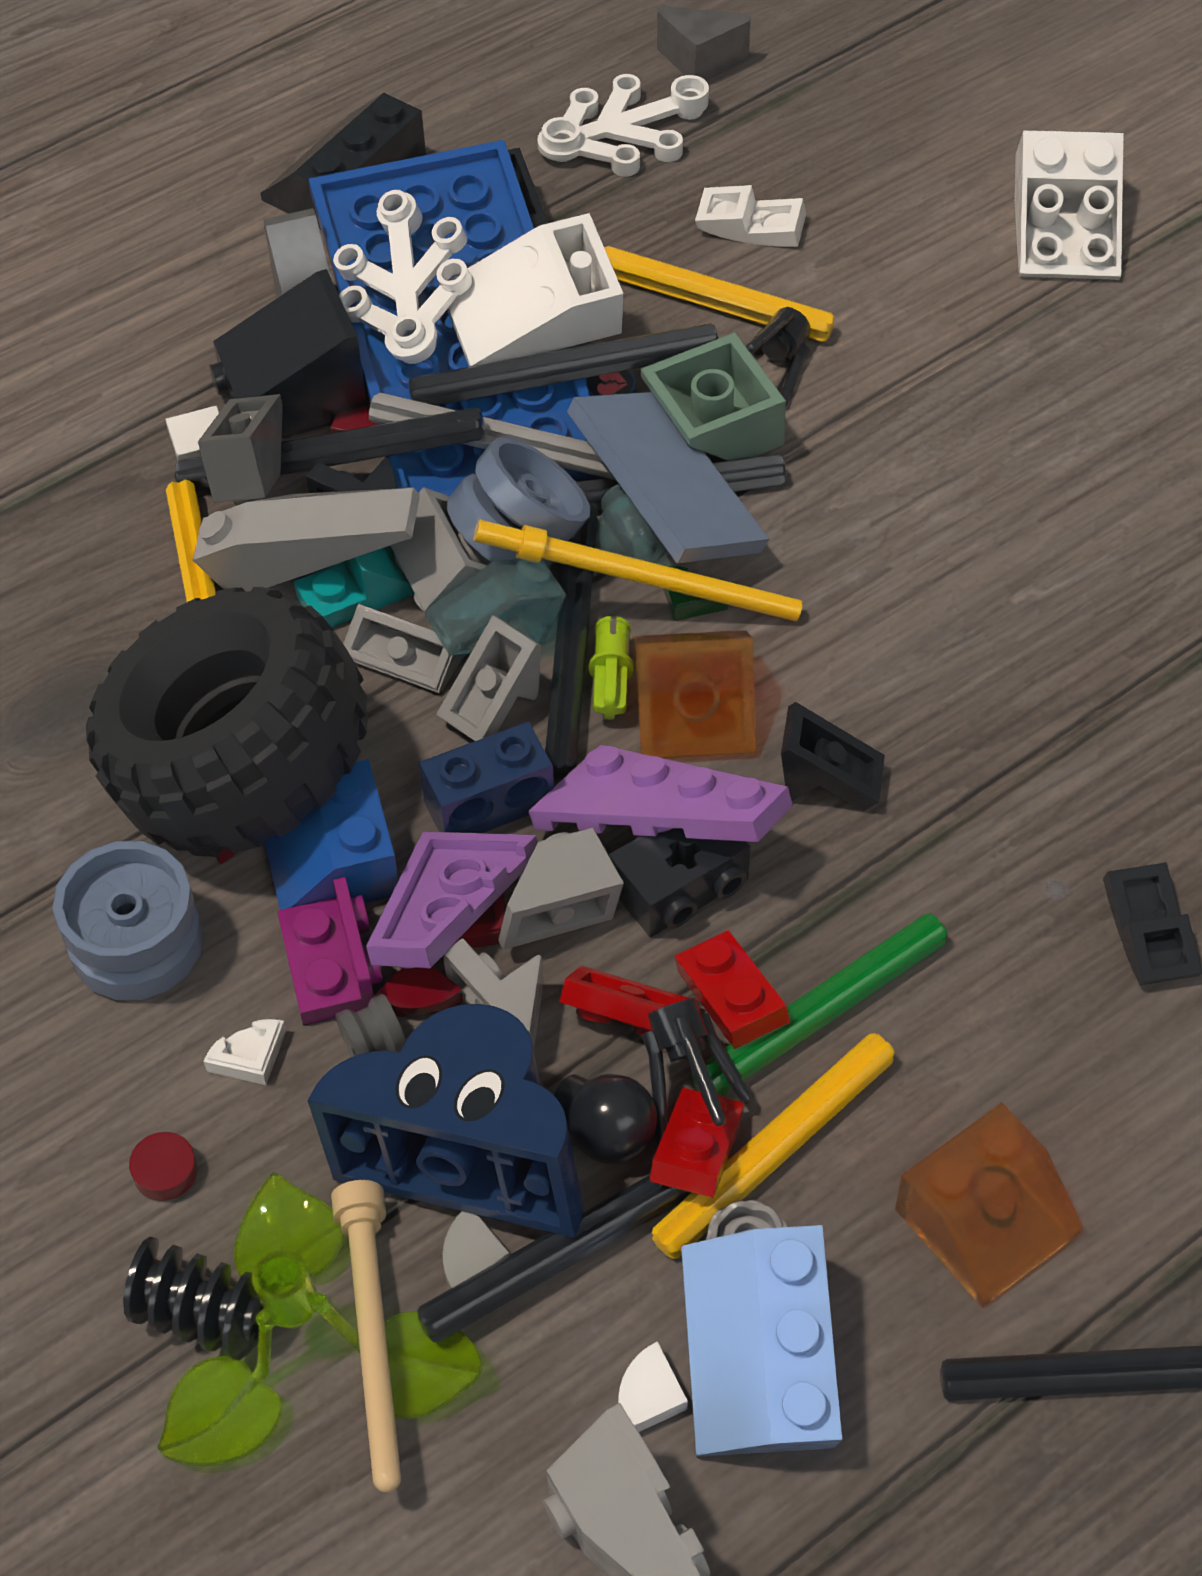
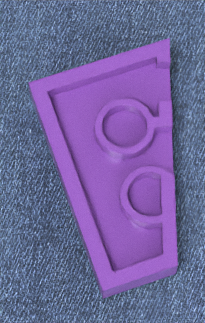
M422 832L366 945L371 965L431 968L524 872L538 843L537 836Z

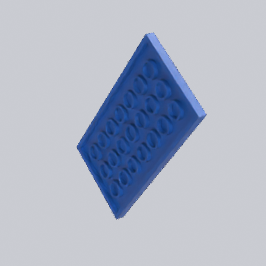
M505 140L309 178L310 193L339 294L347 287L360 286L365 289L373 305L396 316L397 307L395 300L358 280H345L340 275L333 261L338 249L347 244H355L362 249L369 262L393 274L389 235L385 232L377 217L378 203L385 193L391 190H401L409 193L415 199L422 213L420 227L411 234L414 266L435 242L432 237L434 225L446 217L458 219L467 235L465 246L460 251L453 253L449 259H460L466 264L467 268L534 229ZM455 232L446 235L444 239L452 237ZM357 259L349 261L346 266L353 264ZM437 274L418 296L419 308L440 286ZM361 301L354 302L350 308L357 306ZM448 310L435 323L437 340L434 352L429 358L416 364L405 363L393 357L386 347L384 334L362 322H351L358 337L363 378L370 403L373 396L378 393L410 399L408 382L412 377L469 367ZM584 378L437 405L456 411L475 407L480 409L483 417L587 441L567 413L574 397L590 396ZM455 444L388 457L391 461L397 488H414L419 493L424 487L450 496L465 477L476 474V462L486 449L465 444ZM562 468L574 481L599 477Z

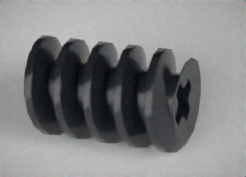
M151 1236L145 1239L134 1255L125 1283L123 1308L127 1320L140 1325L148 1321L152 1330L166 1334L173 1330L176 1338L184 1342L190 1343L198 1338L201 1348L215 1352L223 1347L226 1357L232 1360L239 1361L246 1357L257 1345L273 1316L278 1301L279 1288L277 1281L270 1280L258 1296L254 1294L255 1273L246 1271L240 1277L235 1287L229 1285L231 1277L230 1264L221 1262L211 1277L208 1278L205 1277L207 1256L197 1253L191 1259L186 1269L181 1268L183 1258L182 1247L172 1245L162 1259L158 1260V1239Z

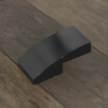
M1167 862L1108 871L1103 877L1105 890L1126 956L1139 985L1200 976L1202 974V967L1188 914L1180 915Z

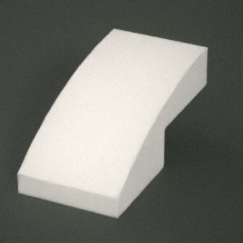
M752 185L704 188L695 223L697 228L702 231L733 241L762 246L798 247L807 213L803 198L755 201Z

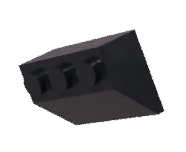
M382 93L350 113L260 193L261 200L288 214L312 208L316 214L310 193L309 178L426 155L422 110L386 93ZM316 214L318 226H319V229L321 230L320 224H319V221H318V217H317V214Z

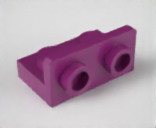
M345 877L333 879L336 897L277 911L303 1026L336 1018L335 1015L346 1009L357 1012L368 1007L370 999L374 997L372 985L383 982L380 966L371 965L367 948H363L359 934L370 931L363 897L360 895L350 898Z

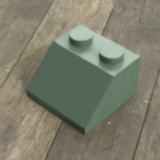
M735 332L641 369L642 379L690 447L726 460L755 457L784 445L786 400Z

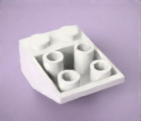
M1023 130L1015 156L1014 201L1019 277L1120 280L1123 133Z
M590 213L540 225L469 267L468 270L472 276L470 288L465 293L458 295L447 308L467 363L471 367L552 352L621 334L624 294ZM457 274L456 276L452 277L451 279H449V281L457 279L460 276V274Z

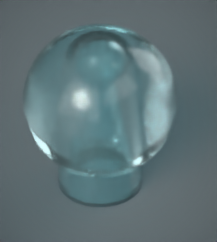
M616 485L609 489L602 498L601 507L603 513L598 522V536L601 549L652 563L659 562L668 552L622 487Z

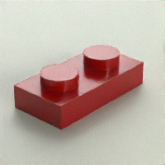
M729 930L674 955L678 973L734 1049L790 1023L787 1005Z
M581 965L565 978L559 1003L576 1007V1014L590 1021L609 1023L612 1019L634 1025L635 1032L642 1036L647 1032L653 1031L648 1018L649 1013L691 998Z
M682 1087L653 1158L649 1182L714 1198L741 1125L744 1104L724 1098L717 1093L726 1121L722 1126H716L712 1121L707 1105L704 1103L701 1092Z

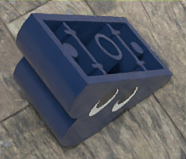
M465 1004L442 1010L427 1018L414 1029L401 1052L373 1051L351 1057L329 1070L320 1079L307 1101L333 1180L343 1183L354 1180H370L380 1184L385 1193L575 1238L582 1221L583 1199L566 1116L557 1098L541 1086L528 1030L517 1017L508 1011L485 1004Z

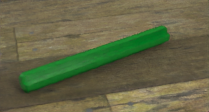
M932 913L922 915L789 1004L787 1009L790 1023L739 1048L734 1049L731 1044L725 1047L742 1080H746L942 947L946 942L948 934L944 924L939 922L938 918ZM713 1056L704 1061L716 1093L724 1095L731 1090L732 1086L729 1085ZM692 1071V1083L696 1090L700 1091Z

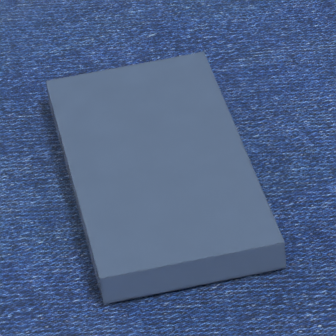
M652 392L573 398L567 413L677 564L762 553L769 541L768 536L706 454L688 445Z

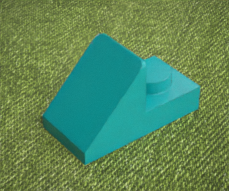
M388 546L346 560L294 581L296 596L303 607L311 605L324 617L332 628L351 621L358 604L378 610L410 597L415 593L405 573L395 564L393 559L395 554L392 548Z

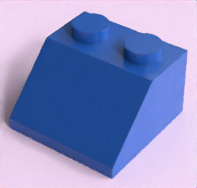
M369 759L355 762L350 774H344L337 783V792L321 809L316 807L301 819L300 826L282 837L275 835L264 840L280 910L336 897L333 879L342 877L346 878L350 898L362 895L364 903L391 897L399 881L397 867Z

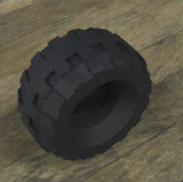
M235 587L216 591L214 596L202 600L195 598L176 607V612L160 622L155 620L138 634L139 638L126 651L122 650L108 667L109 674L103 684H98L89 706L93 716L88 717L86 723L89 761L98 772L95 777L107 794L144 836L158 845L164 842L177 851H189L194 856L215 857L219 856L223 850H231L234 854L260 847V842L275 835L282 837L300 826L301 819L316 807L321 809L337 792L336 785L343 775L350 774L361 753L357 744L358 740L364 739L367 733V695L360 685L364 679L348 650L324 617L311 605L303 607L296 598L283 596L279 590L253 587L251 591L246 592L242 587Z

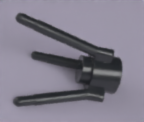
M791 307L779 309L766 326L746 345V348L752 355L761 348L763 353L772 360L781 361L788 358L791 360L781 389V395L786 400V406L794 390L802 363L810 354L809 347L804 343L810 335V324L800 311Z
M696 998L676 1002L648 1014L653 1031L643 1034L642 1038L649 1056L652 1098L657 1109V1128L655 1132L657 1149L669 1122L663 1052L667 1051L670 1062L688 1058L704 1103L707 1105L712 1121L716 1126H722L726 1119L701 1052L707 1050L706 1046L742 1104H749L752 1101L751 1093L715 1032L709 1013L701 1014Z

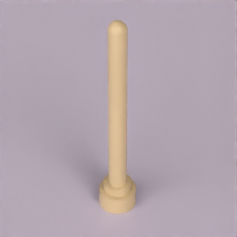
M354 1180L343 1183L333 1190L331 1194L333 1220L341 1228L342 1234L349 1237L373 1483L379 1491L390 1493L400 1485L401 1470L375 1234L381 1228V1222L386 1217L384 1189L374 1181Z

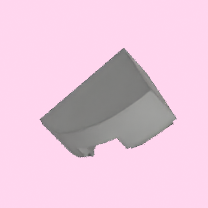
M462 1211L451 1224L445 1237L442 1256L449 1289L509 1255V1252L477 1214Z

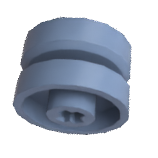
M499 437L491 442L476 462V474L465 477L450 495L447 503V511L453 525L472 547L500 568L528 578H538L546 572L554 561L541 559L540 563H534L516 558V552L474 542V532L479 519L517 529H522L523 525L547 530L548 537L568 541L576 535L590 517V504L584 492L565 470L536 448L517 439Z
M115 841L91 849L68 867L56 886L52 909L60 934L68 950L76 975L93 992L114 1000H144L169 991L188 976L201 954L203 928L195 906L192 890L183 865L166 849L144 841Z

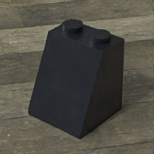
M327 269L315 272L213 341L217 363L210 364L209 368L217 394L227 393L228 397L223 398V405L225 406L229 399L280 394L283 404L282 438L330 425L338 413L367 406L358 337Z

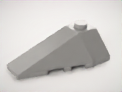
M414 488L288 494L245 502L224 511L214 512L208 517L203 518L192 561L224 590L242 587L248 592L253 587L268 588L412 538L420 494Z
M618 1403L607 1409L546 1470L550 1496L542 1500V1503L556 1532L562 1539L573 1535L583 1554L608 1576H710L709 1567L702 1554L704 1549L692 1528L687 1529L683 1524L675 1527L669 1517L672 1514V1509L664 1491L670 1486L621 1403Z

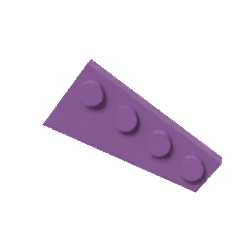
M599 745L588 753L586 758L535 804L529 810V814L535 830L554 831L558 822L577 823L579 831L593 828L596 833H602L606 828V824L629 825L632 828L633 835L656 836L657 833L665 832L672 828H683L686 838L759 842L793 807L788 786L618 749L613 746Z

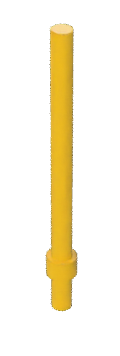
M481 519L476 524L474 542L514 551L518 559L534 563H540L541 559H546L795 622L801 614L802 600L548 537L547 530L523 525L522 529H517Z

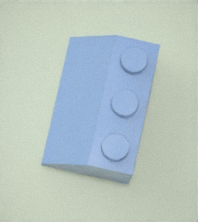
M823 1226L752 1229L683 1245L681 1253L696 1457L835 1448L842 1440Z

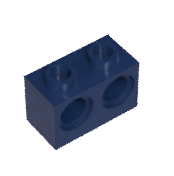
M529 721L419 762L424 803L439 832L484 833L529 816V810L554 788L553 765Z

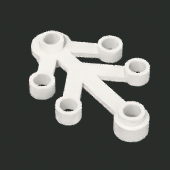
M622 74L613 80V91L598 120L582 125L585 119H591L598 113V94L590 88L576 89L570 95V106L564 117L550 119L543 125L542 131L538 135V149L543 156L557 162H566L577 156L611 163L612 171L616 175L623 177L632 176L639 171L640 152L638 148L630 144L614 146L596 140L609 138L654 148V155L658 160L674 162L680 159L683 154L682 135L674 130L659 131L641 126L675 114L688 120L700 117L708 107L709 85L699 76H681L673 81L670 97L625 111L627 106L633 105L640 100L641 82L635 75Z
M391 190L380 198L377 217L385 232L389 235L393 274L369 262L362 249L355 244H347L338 249L333 261L340 275L345 280H358L396 301L397 316L373 305L364 288L360 286L347 287L339 294V297L350 321L355 323L362 322L384 334L386 347L393 357L405 363L416 364L432 355L436 348L437 340L435 323L455 298L465 293L472 284V276L466 264L460 259H449L453 253L460 251L465 246L467 235L458 219L446 217L439 220L432 229V237L435 242L414 266L411 234L420 227L422 213L412 195L401 190ZM455 232L452 237L444 239L446 235ZM357 259L353 264L346 266L349 261ZM437 274L440 286L419 308L418 296ZM460 274L457 279L449 281L452 276ZM361 301L357 306L350 308L354 302Z

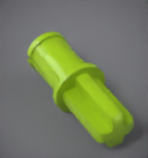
M606 616L600 619L595 626V655L590 659L589 672L594 678L593 710L596 713L604 714V719L614 720L615 715L626 712L628 680L633 675L634 663L629 657L631 635L629 622L622 617L616 616V633L611 634V616Z

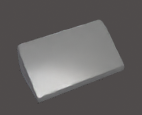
M360 604L356 608L343 643L355 663L439 694L443 692L464 658L469 646L458 639Z

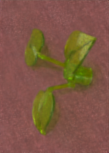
M273 1172L270 1174L251 1201L239 1227L234 1246L236 1270L240 1277L246 1271L252 1272V1285L263 1307V1310L256 1316V1322L259 1326L257 1366L254 1372L251 1373L244 1361L232 1360L226 1356H218L197 1363L184 1374L171 1394L167 1405L163 1433L157 1445L160 1453L172 1461L200 1467L228 1464L252 1454L271 1437L282 1414V1402L278 1394L270 1387L262 1384V1382L268 1377L270 1372L272 1328L275 1325L297 1328L306 1324L314 1313H320L360 1353L358 1332L329 1304L325 1294L318 1293L312 1277L323 1273L335 1261L343 1241L340 1222L334 1223L333 1210L324 1201L297 1188L278 1173ZM417 1312L396 1314L385 1321L394 1414L396 1418L415 1419L435 1413L457 1398L480 1378L483 1371L480 1356L474 1344L461 1330L440 1342H432L422 1330Z

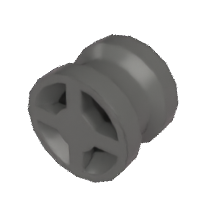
M383 994L371 998L368 1007L355 1012L346 1009L335 1015L343 1041L351 1057L373 1051L401 1052L406 1042L395 1012Z

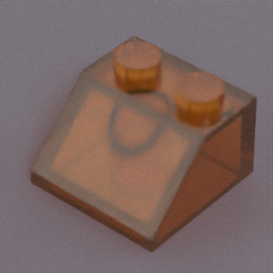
M747 630L633 636L635 690L641 754L661 758L757 753L753 638Z
M1002 1102L901 1175L895 1210L982 1308L1078 1236L1083 1229L1047 1149Z

